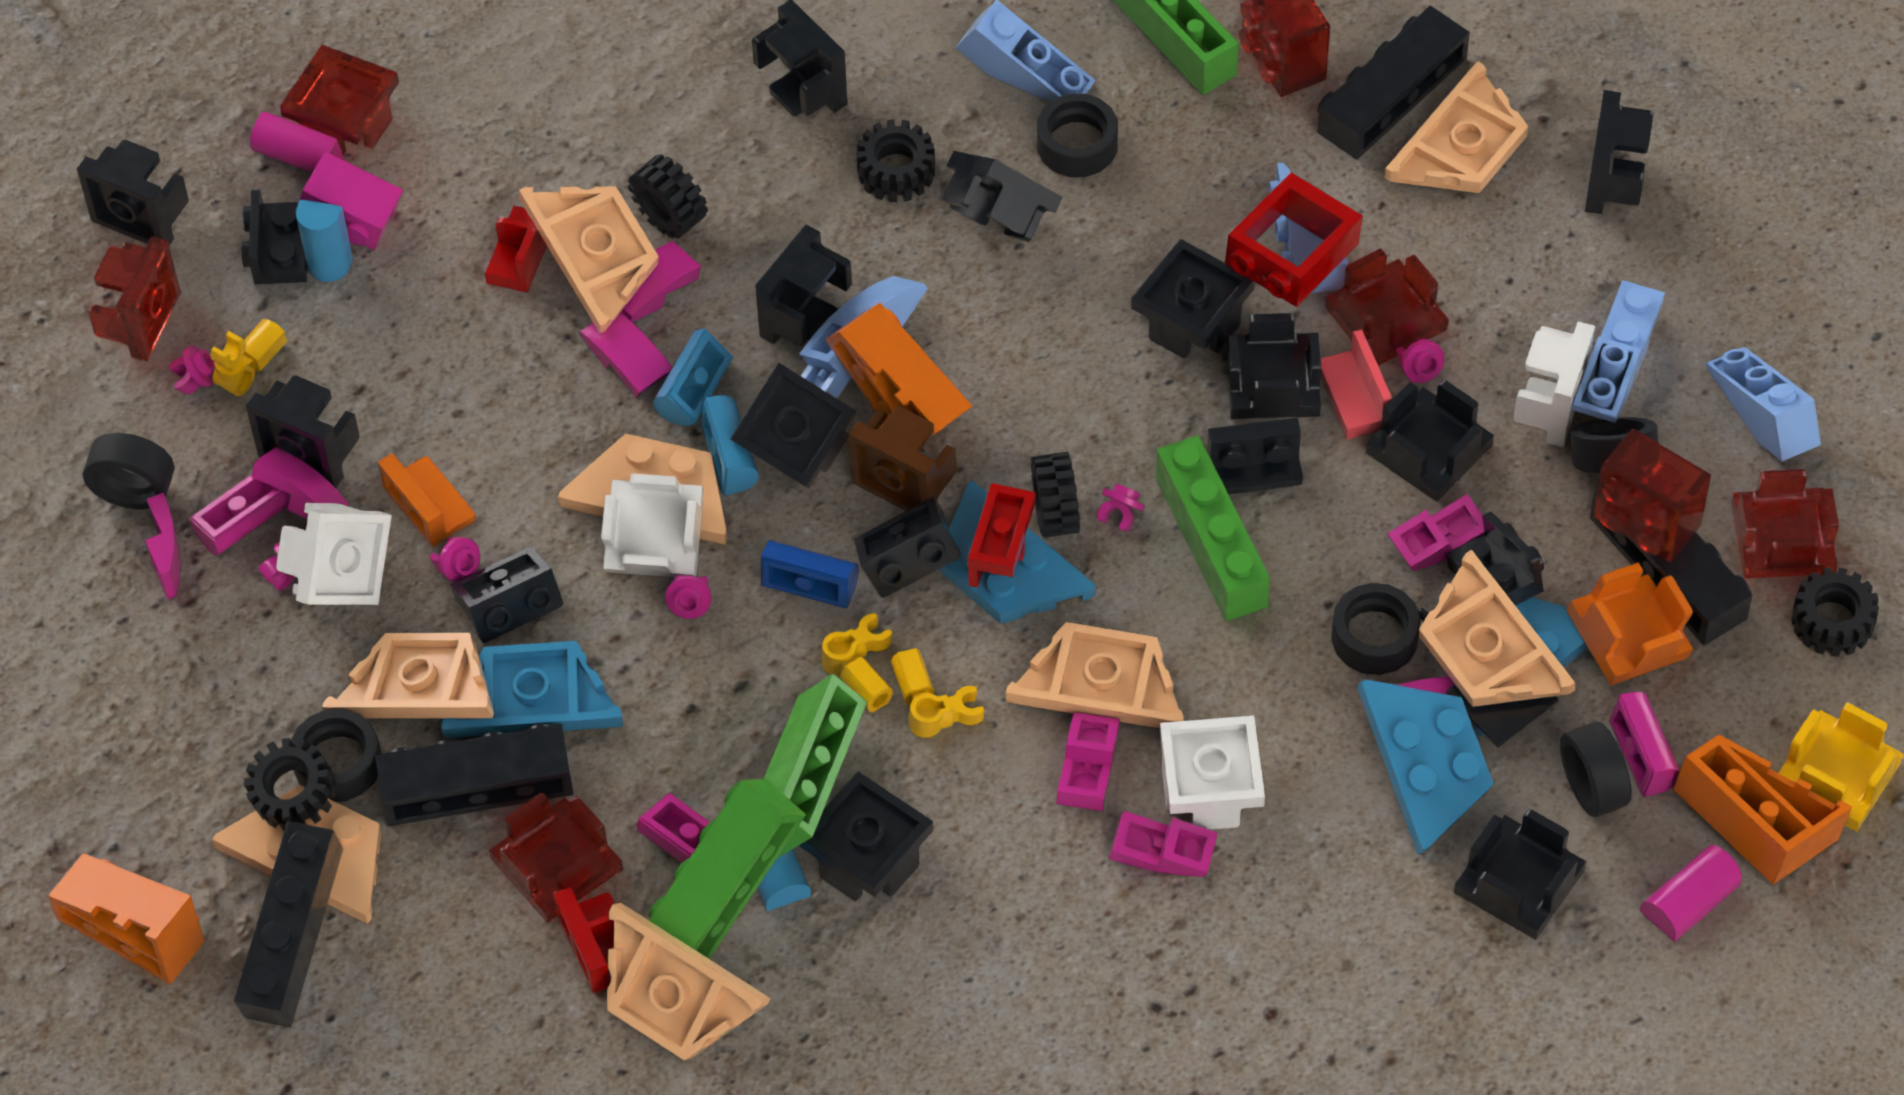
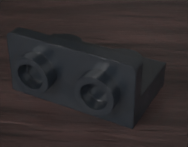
M251 190V205L243 207L244 230L249 232V241H242L241 246L243 267L251 268L254 285L307 282V263L296 218L299 202L263 203L261 190Z
M1298 417L1208 429L1207 453L1228 495L1299 486L1303 483V473L1299 459L1301 430Z
M934 496L854 538L860 565L882 598L897 592L961 557L958 546L948 532L943 510Z
M1491 511L1482 515L1484 535L1446 553L1448 568L1454 574H1457L1462 566L1464 555L1472 550L1514 605L1544 591L1541 571L1544 570V562L1540 553L1534 546L1528 547L1518 537L1511 524L1503 523Z
M533 546L450 584L456 601L472 619L477 636L483 643L489 642L563 605V599L552 568Z

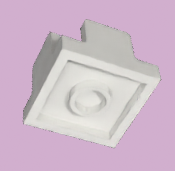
M1577 322L1574 333L1541 326L1540 330L1535 333L1526 359L1525 369L1529 372L1555 378L1558 382L1554 383L1535 377L1529 378L1526 389H1521L1518 392L1513 419L1515 422L1546 430L1548 432L1547 444L1564 448L1576 412L1572 410V405L1590 360L1595 331L1594 325Z
M631 474L630 481L612 479L611 495L605 496L601 540L605 545L604 571L675 577L676 575L696 577L704 498L703 486L680 484L676 477L662 475Z
M305 503L304 512L308 513L306 530L294 526L282 527L276 565L278 571L298 578V584L293 585L292 592L296 594V601L309 605H378L392 515L381 511H362L336 503Z
M1254 715L1160 723L1162 780L1166 811L1169 810L1170 814L1192 813V824L1211 830L1238 827L1240 825L1241 809L1264 807L1265 793Z

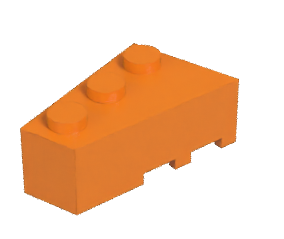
M881 302L865 310L825 339L875 412L877 409H880L887 413L888 417L895 407L901 406L934 424L932 437L972 407L969 401L905 331L896 315L891 310L885 308Z
M1718 734L1685 757L1673 790L1774 885L1838 841L1853 807L1841 800L1837 804L1828 801L1810 791L1812 784L1801 778H1798L1796 783L1771 770V762Z
M83 853L48 895L56 919L170 985L205 942L199 924L200 918L196 914L191 895L120 868L106 859H98Z

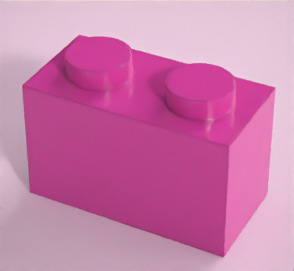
M324 151L302 190L300 200L343 207L349 241L355 245H364L375 251L397 211L403 189Z

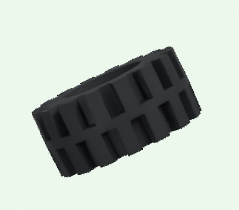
M1831 567L1823 568L1821 576L1816 571L1811 573L1808 581L1803 580L1800 584L1794 600L1791 620L1792 624H1795L1794 632L1796 636L1804 635L1802 643L1808 648L1811 645L1817 646L1816 653L1822 655L1825 650H1830L1831 656L1836 657L1840 656L1841 650H1844L1847 655L1855 653L1856 646L1862 649L1867 644L1868 638H1871L1876 625L1879 611L1877 593H1871L1873 586L1869 581L1863 584L1860 582L1862 577L1860 574L1854 572L1852 576L1846 575L1847 569L1839 568L1838 573H1833ZM1826 602L1838 603L1848 608L1854 617L1844 622L1832 621L1821 615L1816 607Z

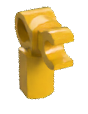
M262 319L245 339L228 331L225 334L227 342L224 349L220 350L215 346L211 349L210 356L215 365L212 376L214 384L238 397L244 395L249 390L254 381L255 372H260L287 343L285 331L271 320Z
M876 613L864 616L860 620L857 629L853 630L851 628L845 632L830 633L822 642V667L830 675L840 676V679L867 701L865 708L871 713L887 705L893 695L892 688L865 659L867 652L883 651L892 643L893 632L890 629L880 634L870 632L878 627V616Z
M917 648L897 652L892 657L891 665L903 699L910 706L908 726L915 735L929 738L935 736L943 728L952 727L954 722H960L964 725H975L983 721L985 713L983 706L967 708L964 705L967 702L976 701V686L962 687L956 691L954 696L947 697L946 694L936 696L934 695V688L920 650Z

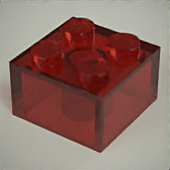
M1244 0L1240 3V11L1243 17L1242 29L1239 30L1240 43L1247 54H1253L1258 62L1263 80L1267 84L1272 83L1280 97L1327 79L1331 26L1314 0Z
M1632 428L1602 465L1593 516L1599 519L1609 530L1619 531L1636 541L1646 552L1652 555H1659L1672 562L1701 526L1711 474Z

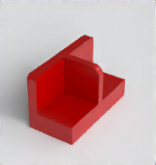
M513 205L509 217H500L496 222L498 243L485 271L486 284L528 293L547 245L525 208Z
M991 483L968 555V586L978 588L983 571L1013 578L1017 562L1023 560L1025 555V536L1036 503V492Z
M571 887L554 893L557 917L592 993L606 989L611 982V974L608 969V949L614 948V920H609L610 908L615 904L612 895L609 892H605L578 903Z

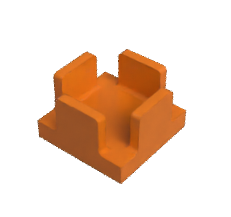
M1635 563L1603 574L1590 594L1574 599L1569 603L1566 611L1610 686L1688 659L1692 653L1693 647L1685 636L1683 628L1693 611L1671 575L1662 578L1656 587L1649 574L1641 576L1643 569L1639 563Z

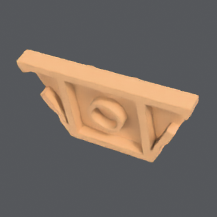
M1477 61L1385 168L1384 179L1389 182L1480 193L1526 139L1528 125L1520 114L1510 107L1509 99L1502 89L1494 88L1486 77L1487 69L1482 63Z
M616 186L594 187L589 190L579 187H560V192H533V187L520 189L519 200L598 332L606 331L658 265L659 256Z
M624 434L564 487L558 495L559 507L603 517L605 496L611 495L612 479L630 481L631 474L674 476L680 484L698 485L704 488L700 539L724 545L727 542V530L710 452Z
M1472 550L1467 552L1462 559V566L1451 584L1447 583L1440 594L1438 605L1429 612L1419 628V638L1472 707L1567 695L1574 692L1575 682L1475 553Z
M1065 622L1052 637L1051 644L1041 649L1030 661V668L1016 683L1012 681L1006 689L1007 703L1072 714L1078 712L1120 719V722L1160 728V723L1184 721L1182 710H1179L1173 693V683L1169 671L1165 669L1163 663V653L1158 638L1153 636Z
M385 633L371 648L369 656L359 662L348 674L351 680L350 685L337 699L329 696L322 706L323 710L346 709L359 713L364 718H493L494 714L477 646L470 633Z
M299 785L278 798L284 800L291 799L300 794L305 787ZM328 799L332 807L328 813L322 809L317 812L321 817L319 822L315 824L311 818L305 820L306 825L334 830L343 847L327 904L368 924L372 919L373 912L371 906L373 885H376L377 854L380 851L382 834L380 824ZM254 811L216 833L212 841L215 849L271 876L284 831L279 824L276 828L270 826L265 819L261 818L257 811Z
M622 903L611 906L609 920H614V948L608 949V969L611 974V982L607 987V1011L685 1061L695 1057L768 1005L771 998Z

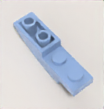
M892 276L858 293L827 319L799 355L808 364L801 377L838 398L851 379V376L825 339L879 302L885 308L891 310L900 321L901 326H903L928 288L924 283Z
M1622 280L1601 337L1598 336L1574 399L1572 410L1614 423L1617 421L1630 395L1648 350L1650 336L1661 310L1665 292Z

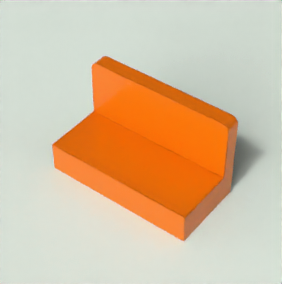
M393 453L377 462L383 488L431 547L475 521V512L428 456L420 458L407 467H404Z

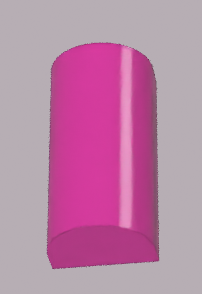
M261 112L251 132L250 147L252 151L313 173L324 151L345 161L337 138L268 112Z
M250 475L191 516L189 521L201 543L210 553L218 556L287 508L290 497L288 493L253 479Z
M1643 692L1620 694L1609 722L1639 791L1643 797L1665 792L1675 786L1680 768L1648 696Z
M669 792L638 819L637 830L670 856L683 863L691 857L699 845V836L710 822Z
M1709 845L1641 904L1640 912L1671 940L1676 942L1741 885V870L1735 860L1725 850L1716 845Z

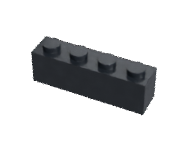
M1431 5L1418 17H1410L1395 38L1390 42H1383L1377 48L1372 59L1363 67L1357 66L1347 77L1346 82L1335 92L1330 91L1322 98L1317 108L1319 113L1317 133L1358 160L1467 59L1470 32Z
M1641 470L1630 471L1594 493L1590 519L1631 565L1635 563L1640 564L1643 569L1641 576L1649 574L1656 587L1662 578L1670 575L1674 578L1693 611L1685 626L1703 646L1747 620L1753 596L1749 585L1740 575H1734L1723 563L1721 555L1714 545L1705 543L1696 533L1688 516L1682 511H1677L1668 502L1662 488L1656 481L1649 480Z
M538 724L531 726L527 730L509 733L490 732L479 738L461 741L443 740L431 746L413 749L401 747L395 748L388 753L375 755L387 827L574 795L562 724L551 726Z
M287 821L234 999L235 1004L246 1019L289 1028L292 1026L343 852V847L334 830Z

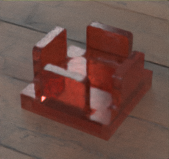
M322 44L281 103V115L302 126L337 138L343 155L346 152L345 141L358 145L363 138L364 146L373 149L392 121L389 98L399 84L398 74L393 70Z
M152 236L146 247L123 242L121 248L114 246L108 248L94 276V281L99 287L123 292L115 309L92 304L88 312L94 334L97 337L126 344L132 358L144 361L149 360L181 294L168 240Z
M1382 248L1347 265L1345 268L1344 286L1325 297V308L1351 340L1352 332L1362 329L1378 366L1397 357L1396 349L1398 347H1403L1406 350L1418 339L1429 340L1448 330L1449 322L1447 316L1437 305L1438 282L1416 255L1413 254L1406 258L1405 266L1399 259L1386 265L1387 254Z
M1805 469L1762 471L1760 472L1755 491L1733 492L1731 505L1744 579L1808 576L1815 571L1821 575L1823 568L1830 567L1832 572L1836 573L1838 563L1835 552V540L1839 521L1832 488L1804 489L1807 480Z
M543 793L538 794L505 818L508 836L489 850L491 860L547 923L557 917L554 893L571 887L577 901H580L623 870L622 860L607 843L603 823L578 796L569 801L564 797L550 807L549 799Z

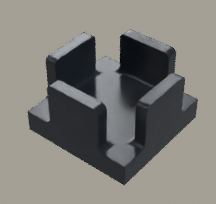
M788 0L777 7L778 21L752 39L753 63L759 69L780 58L791 70L769 85L770 94L792 116H797L802 112L810 116L825 105L835 113L848 105L845 51L793 0Z
M1608 90L1603 92L1585 212L1602 214L1604 202L1634 206L1640 203L1645 164L1638 161L1614 158L1612 152L1614 150L1646 154L1649 148L1654 113L1651 110L1621 106V92Z
M122 140L116 149L107 146L97 160L86 156L77 167L92 222L162 251H166L173 242L172 224L189 200L184 178L174 173L163 189H161V186L146 181L160 162L159 154L128 140Z
M953 151L946 166L955 172L944 193L943 201L949 203L952 210L980 225H987L990 219L1006 227L1004 234L1013 239L1030 242L1043 214L1046 211L1056 213L1063 198L993 158Z
M806 224L755 285L759 334L761 338L772 344H775L781 336L799 346H802L806 340L809 341L827 319L838 310L837 307L816 297L815 295L826 282L844 291H847L852 285L850 260L824 247L821 244L820 231Z
M1180 239L1131 297V309L1149 319V339L1174 354L1186 358L1191 352V342L1203 349H1206L1209 345L1210 350L1218 353L1226 344V336L1233 335L1239 328L1242 305L1254 290L1255 282L1246 276L1237 274L1223 261Z
M1293 313L1252 314L1249 318V333L1247 335L1226 336L1230 418L1320 417L1321 359L1318 332L1294 333L1295 319Z
M778 362L732 435L731 440L809 489L820 470L825 473L828 471L847 441L848 433L846 429L857 411Z
M297 375L292 376L287 384L278 380L275 381L265 396L254 393L246 405L258 457H262L277 447L312 467L335 488L344 478L342 463L360 437L356 416L354 413L345 411L334 428L327 423L317 420L332 399L331 391Z
M1443 380L1437 386L1436 395L1424 387L1418 391V386L1409 382L1383 409L1381 429L1367 443L1366 454L1438 502L1493 446L1494 435L1477 423L1478 402L1448 381Z
M858 771L825 807L813 837L799 846L817 858L821 879L853 901H857L863 895L862 889L875 897L883 888V893L892 897L918 868L920 864L919 847L933 832V821Z
M1532 809L1526 811L1522 818V824L1506 815L1502 819L1493 815L1471 846L1468 865L1455 883L1454 893L1536 940L1585 871L1587 861L1567 850L1569 836L1567 829Z

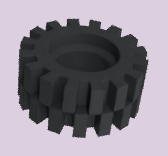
M895 119L887 120L886 128H883L879 122L873 125V133L867 129L862 134L863 141L859 140L857 144V173L860 184L864 183V190L870 194L875 190V198L883 200L885 194H888L890 202H897V195H903L904 200L909 201L912 200V191L920 196L924 193V185L930 187L933 182L932 176H935L934 143H931V136L928 132L923 134L921 126L916 124L910 129V122L907 120H902L901 126H895ZM892 154H902L912 159V162L896 168L885 166L879 161Z
M655 155L628 179L630 183L628 190L633 193L631 198L634 203H639L640 205L638 210L642 215L646 213L649 217L647 221L652 226L657 224L658 231L662 234L667 232L670 238L676 237L678 239L701 221L708 212V207L705 206L707 203L706 198L699 195L702 191L699 185H694L691 181L693 177L689 172L685 174L683 167L678 162L674 165L672 158L668 156L664 158L663 155Z
M1069 452L1032 456L1031 477L1033 492H1036L1035 509L1042 538L1079 533V503Z
M290 738L281 739V748H278L274 741L267 744L266 746L270 753L264 756L259 750L254 755L258 762L257 766L249 763L246 768V772L251 778H244V787L248 791L246 793L247 798L255 810L270 826L276 828L279 824L283 831H285L287 821L306 824L305 820L311 818L315 824L319 822L321 817L317 812L322 809L328 813L332 807L328 797L335 799L337 792L332 785L336 783L335 775L323 755L314 745L309 747L306 741L297 739L296 745L293 744ZM292 770L304 772L307 775V785L300 794L286 800L275 796L274 785L279 777Z

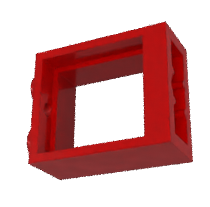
M1291 172L1228 234L1225 264L1230 266L1237 274L1248 277L1266 288L1273 296L1282 298L1297 308L1359 244L1363 215ZM1281 215L1286 216L1324 240L1299 266L1294 265L1256 241Z

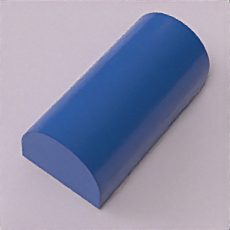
M772 540L767 542L761 554L762 586L834 606L848 608L858 580L859 565L857 563Z

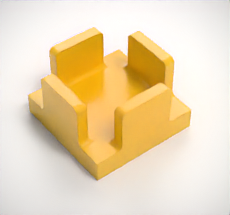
M1846 703L1841 710L1839 719L1822 710L1818 712L1813 709L1793 738L1787 760L1779 774L1795 783L1798 778H1801L1812 784L1810 791L1834 804L1841 800L1852 806L1853 808L1845 826L1857 832L1897 771L1904 754L1884 743L1888 727L1885 721L1850 703Z

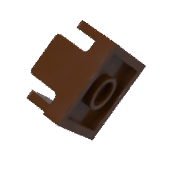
M901 406L895 407L888 417L887 413L877 409L866 425L858 421L848 434L852 483L905 511L933 496L938 502L939 495L957 471L956 449L946 445L936 460L919 453L934 433V424Z

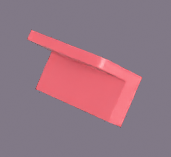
M1362 329L1352 332L1350 351L1321 358L1320 379L1347 440L1379 431L1382 425L1383 409L1392 400Z

